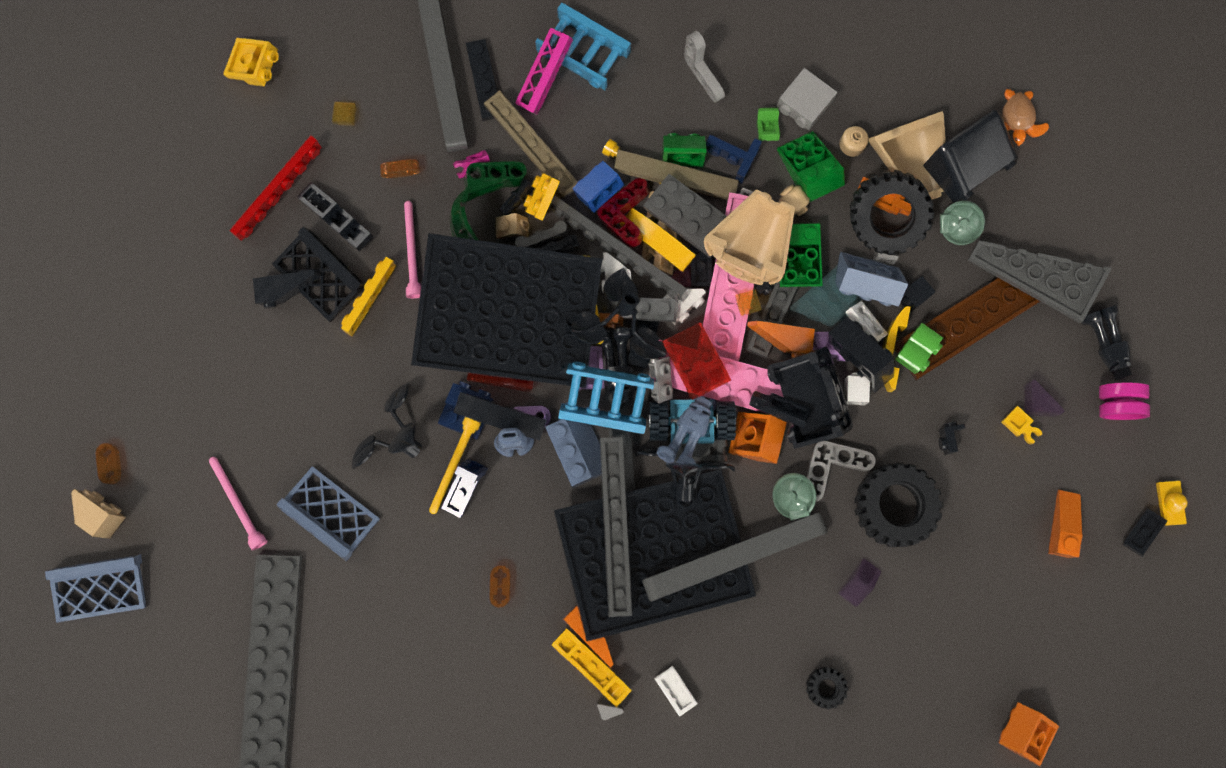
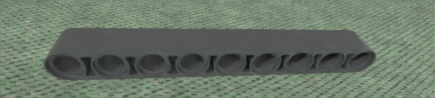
M418 0L447 152L467 150L468 144L439 0Z
M818 512L642 580L649 601H653L826 534L828 530L821 513Z

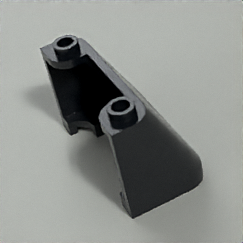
M994 109L940 146L923 166L951 201L955 203L961 199L963 201L969 199L974 194L972 190L999 170L1005 169L1009 171L1017 164L1015 160L1018 157L1002 116Z
M827 347L767 366L769 380L774 382L775 385L780 384L784 398L812 409L804 428L793 424L787 433L788 440L793 444L794 449L841 437L852 430V418L831 353Z

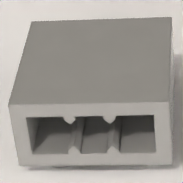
M804 68L779 98L777 107L782 114L792 117L798 126L810 130L834 101L837 92Z

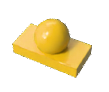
M1181 482L1156 483L1160 515L1168 520L1165 526L1187 524L1185 508L1188 501L1182 494Z

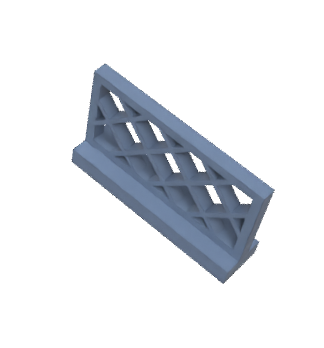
M313 466L288 495L276 504L282 512L346 562L352 556V552L380 520L375 514ZM315 474L320 478V487L308 488V479ZM323 481L329 486H323ZM334 489L337 491V500L325 501L324 490ZM321 490L322 501L309 503L308 492ZM305 492L306 503L296 504L291 500L296 493ZM351 502L354 505V513L341 514V503ZM338 503L339 514L326 516L325 505ZM322 505L323 516L312 517L310 515V506ZM301 507H306L307 512L303 510ZM367 515L373 520L368 526L358 527L357 516ZM355 516V528L343 529L342 518ZM339 518L340 530L330 531L327 528L326 520ZM356 531V540L349 546L344 542L343 533Z
M141 554L53 568L45 571L46 580H50L56 622L146 608L140 564L142 563ZM134 570L135 580L130 585L122 579V576L126 571ZM105 574H109L116 579L110 588L99 582ZM82 578H87L93 582L88 591L78 586ZM64 581L71 586L66 595L59 591L57 582ZM118 582L128 588L122 597L112 591ZM96 585L106 592L100 601L91 595ZM74 589L84 595L79 604L68 598ZM131 591L138 595L139 604L132 605L125 600ZM109 594L119 601L114 608H109L103 604ZM87 598L97 604L92 612H88L81 607ZM65 602L75 608L71 615L63 616L61 607Z

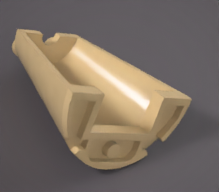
M943 111L868 138L869 143L890 172L901 170L904 174L909 173L913 175L915 179H919L931 199L942 196V188L923 165L946 142Z
M756 189L706 235L704 246L708 255H713L717 259L716 264L724 271L743 281L762 285L764 282H769L770 285L779 282L785 273L795 207L786 201L775 202L770 194Z

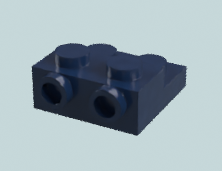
M461 381L459 384L453 383L438 424L462 434L464 431L462 429V422L465 417L454 413L460 392L494 401L493 398H490L491 394L481 389L478 392L470 390L472 386ZM481 422L478 431L476 430L470 437L478 440L485 423Z

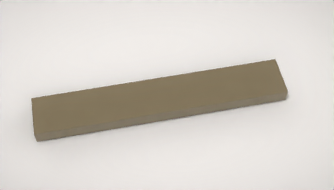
M499 90L484 102V106L542 173L560 181L556 189L563 198L573 192L572 188L578 181L504 94Z
M622 150L617 152L613 169L618 173L662 183L667 175L670 174L693 192L728 200L730 192L736 193L739 181Z

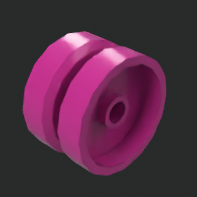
M1112 383L1099 386V399L1105 401V403L1099 406L1100 418L1108 420H1138L1150 417V405L1142 402L1149 398V385L1142 383Z

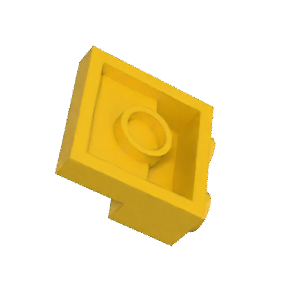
M236 38L223 75L228 79L244 80L249 85L265 87L266 82L272 77V65L278 60V49L269 41Z
M542 172L540 176L536 175L532 184L534 191L532 195H527L523 204L526 207L525 212L543 221L560 181Z

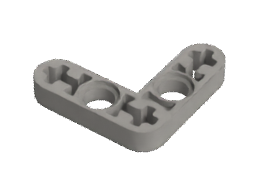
M694 31L686 37L684 58L709 97L716 103L725 97V93L703 61L706 44L702 35L698 31Z
M828 441L818 442L812 450L806 476L809 480L822 481V485L818 483L816 486V491L819 492V495H816V502L822 499L831 464L866 472L875 465L874 455L868 451ZM823 445L825 446V450L828 451V453L824 454L822 461H827L826 464L823 462L814 461L815 458L817 460L820 459L821 452L818 451V448H821ZM845 450L849 453L850 458L847 462L839 460L838 454L840 451ZM854 453H857V456L855 458L862 459L866 456L867 461H870V464H867L865 467H863L862 462L855 461V465H853L852 462L854 460ZM814 466H821L824 469L822 477L818 478L813 475L812 470Z

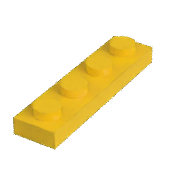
M385 257L383 261L377 264L375 275L372 279L369 278L367 280L363 294L355 299L353 303L354 308L351 313L343 318L341 329L348 335H354L396 268L393 260Z

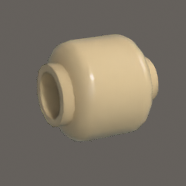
M858 126L849 127L844 131L839 145L842 152L847 156H859L867 147L869 137L863 128Z
M792 184L779 194L781 196L779 202L786 201L795 207L794 215L801 216L808 210L807 205L810 202V198L807 197L801 186H794Z

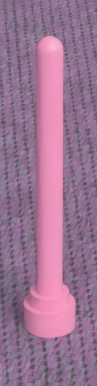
M406 201L404 209L409 269L406 297L415 299L420 298L421 286L418 283L413 204L411 201Z
M211 457L209 463L249 535L247 537L249 540L247 542L251 550L264 546L268 542L264 534L256 531L218 459Z

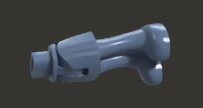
M697 396L694 403H691L677 421L679 428L669 446H660L657 450V455L667 463L675 461L677 452L688 433L690 436L677 462L696 464L692 454L699 438L706 435L711 415L710 408L713 404L711 401Z
M517 428L501 430L494 440L496 450L506 457H512L515 449L520 456H523L532 449L534 444L533 438L526 437L525 433Z

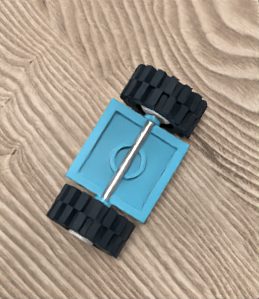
M670 400V417H668L667 402H650V441L668 440V426H670V440L672 442L679 428L677 425L678 419L695 400ZM717 401L715 417L712 404L706 435L699 438L697 443H714V426H716L717 440H735L736 407L734 401ZM687 433L682 444L687 443L690 434Z

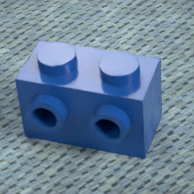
M602 161L583 179L579 180L572 189L578 199L594 213L620 190L624 184L619 175Z

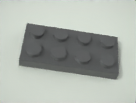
M670 174L667 175L643 205L646 211L709 258L711 257L705 249L704 238L727 217Z

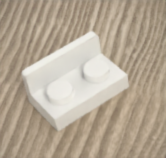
M862 301L846 311L848 318L852 321H857L862 326L863 331L867 335L871 334L878 342L888 335Z

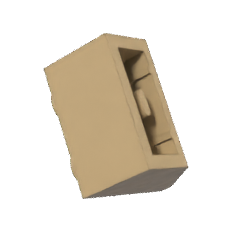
M74 489L72 491L75 524L93 537L110 539L126 518L120 513L122 510L112 503L107 504L104 502L105 497L96 491L90 492L87 489L83 491Z

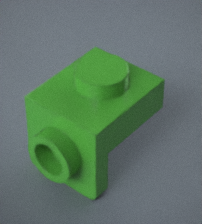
M778 108L758 109L756 123L758 140L779 141Z

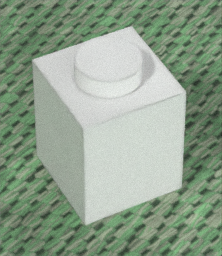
M851 373V376H847L844 379V396L847 405L865 406L868 404L870 381L865 376L860 378L857 373Z

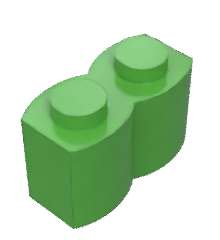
M921 323L897 354L895 360L914 374L919 371L924 372L930 364L928 359L931 354L936 355L943 345L940 342L943 337Z

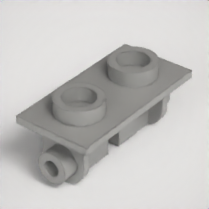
M669 357L650 359L648 363L651 378H656L654 388L651 389V397L654 401H658V403L673 399Z

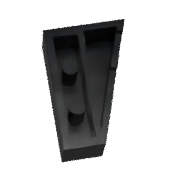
M846 317L828 333L829 343L847 363L850 361L859 369L857 374L860 378L865 376L872 383L870 389L874 393L894 377L893 354L888 349H883L879 346L876 338L871 334L867 335L857 321H852Z

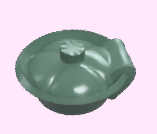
M955 202L948 206L943 213H940V233L953 244H970L977 240L984 230V214L980 207L972 202Z
M789 473L779 478L776 482L772 497L776 509L783 516L790 518L791 521L810 516L816 502V491L812 482L807 477L798 473Z

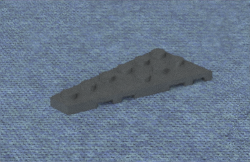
M980 240L968 258L969 262L1078 323L1084 321L1112 269L1109 267L1093 266L1090 263H1078L1071 261V259L1042 253L1035 254L1023 249H1011L1004 245Z

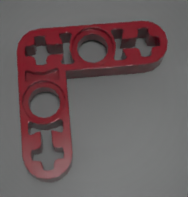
M637 178L630 182L598 209V216L601 222L628 247H636L643 240L640 229L624 215L647 197L650 192L647 181L642 178ZM622 199H629L627 203L619 204ZM607 213L612 214L613 218L611 219ZM618 223H625L623 227L615 228ZM630 232V234L635 237H629L627 233Z

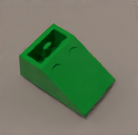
M813 131L777 148V152L795 185L803 188L807 197L810 198V202L845 186L844 168Z
M792 224L786 268L782 279L779 281L780 287L823 286L820 224Z

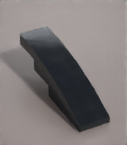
M312 182L297 196L301 202L359 252L374 237Z
M460 392L454 409L456 414L500 429L517 428L525 433L526 437L539 441L547 421L544 418L524 413L521 410Z

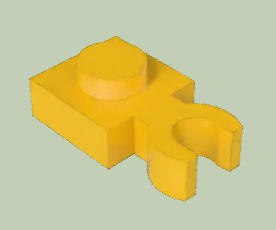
M1018 406L1014 407L1001 421L1015 436L1018 437L1023 434L1024 440L1028 444L1035 442L1031 438L1032 432L1037 436L1043 434L1039 428L1030 426L1034 420Z

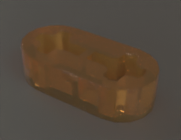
M414 159L385 162L380 165V174L383 178L413 176L420 173L419 161Z
M103 443L97 447L95 453L98 478L105 484H115L121 478L119 451L116 446ZM110 450L112 452L108 455V458L103 456V453ZM109 470L113 471L114 475L110 478L105 477Z
M501 565L494 567L490 574L489 598L491 604L498 608L506 606L510 601L511 574L508 568ZM499 569H502L503 573L507 575L506 578L502 579V585H499V579L494 576L495 573L499 572ZM498 588H502V595L506 596V600H502L501 604H498V600H494V595H498Z

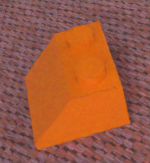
M738 412L735 440H731L728 453L760 462L777 464L787 422L772 415Z
M1017 703L1010 713V720L1006 728L1001 732L999 743L1025 759L1041 766L1059 726L1042 713Z

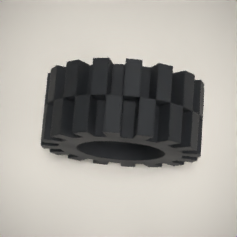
M828 667L814 670V673L809 675V680L806 681V693H808L809 699L815 705L825 709H835L839 704L842 705L844 703L843 700L848 696L846 693L849 691L844 675ZM825 679H830L835 684V692L829 697H824L819 692V684Z

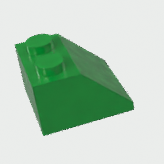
M676 133L663 135L662 161L684 167L704 166L706 157L705 136H700L699 134L679 136Z

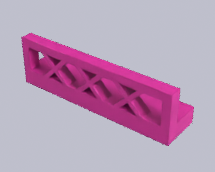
M550 28L515 104L538 115L573 42V38ZM553 34L560 37L554 49H552L550 44ZM551 54L546 68H543L541 63L543 56ZM542 73L538 85L534 87L532 82L534 75ZM533 92L529 104L523 103L522 100L525 94Z

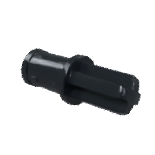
M524 179L515 191L510 192L511 196L500 207V211L504 215H510L519 204H523V200L534 190L532 183Z

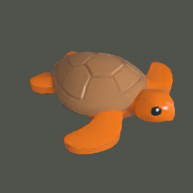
M1009 89L1005 91L1004 96L1008 101L1002 110V118L1007 131H1014L1013 140L1018 146L1024 143L1026 133L1036 138L1048 131L1049 125L1047 123L1034 124L1036 112L1030 101L1033 98L1032 91H1027L1024 94L1021 92L1015 94L1014 91Z

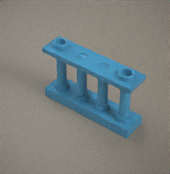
M561 3L557 9L560 21L555 30L562 33L565 27L569 25L577 30L562 66L588 80L593 87L606 90L607 79L604 78L618 56L628 57L631 52V43ZM553 34L552 39L550 41L551 47L557 41L559 36ZM588 35L594 39V42L579 63L572 59L570 55L582 37ZM537 38L535 41L536 50L539 53L544 41ZM605 45L611 49V53L596 73L587 66L600 46ZM551 54L545 55L543 57L551 58Z
M582 362L568 363L566 373L573 375L568 402L566 404L561 403L558 419L641 434L645 433L646 419L641 416L646 388H654V378L643 373L632 375L589 367ZM581 376L594 378L590 406L587 408L578 407L577 405ZM603 380L616 382L611 410L608 412L600 411L598 408ZM625 384L638 386L633 412L630 416L622 415L619 412Z

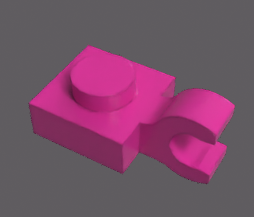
M483 150L466 157L465 160L456 161L453 165L454 168L463 167V171L457 173L458 178H463L471 163L490 162L486 151Z

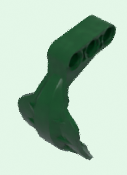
M519 161L471 163L464 177L465 189L452 204L450 213L452 236L479 240L466 217L465 207L467 202L502 188L520 186L527 173L526 166ZM512 172H516L520 176H514ZM491 173H496L500 177H494ZM470 174H476L479 178H474Z

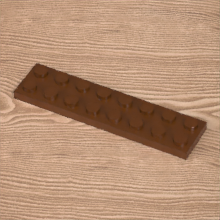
M997 278L925 324L943 337L940 342L943 346L936 355L931 354L928 359L930 364L924 372L919 371L914 374L910 371L915 380H918L1041 301ZM913 332L895 343L894 349L897 354Z

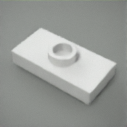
M673 666L654 678L679 717L698 704Z

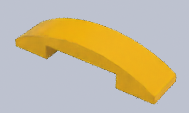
M632 208L626 215L640 229L643 236L642 241L681 272L685 270L696 256L672 235L637 210ZM620 222V226L623 227L625 223Z
M906 306L895 317L888 328V335L884 338L882 348L888 349L892 354L894 353L897 331L902 332L907 328L910 313L909 306ZM894 367V377L884 385L887 392H892L896 389L900 368Z
M567 628L552 644L562 656L572 663L616 707L632 691Z

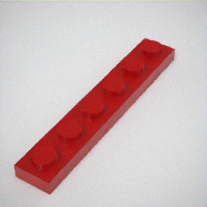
M310 135L229 230L240 241L251 235L254 226L266 217V212L271 206H275L279 202L283 192L292 187L294 179L306 170L307 164L319 155L322 147L314 137Z

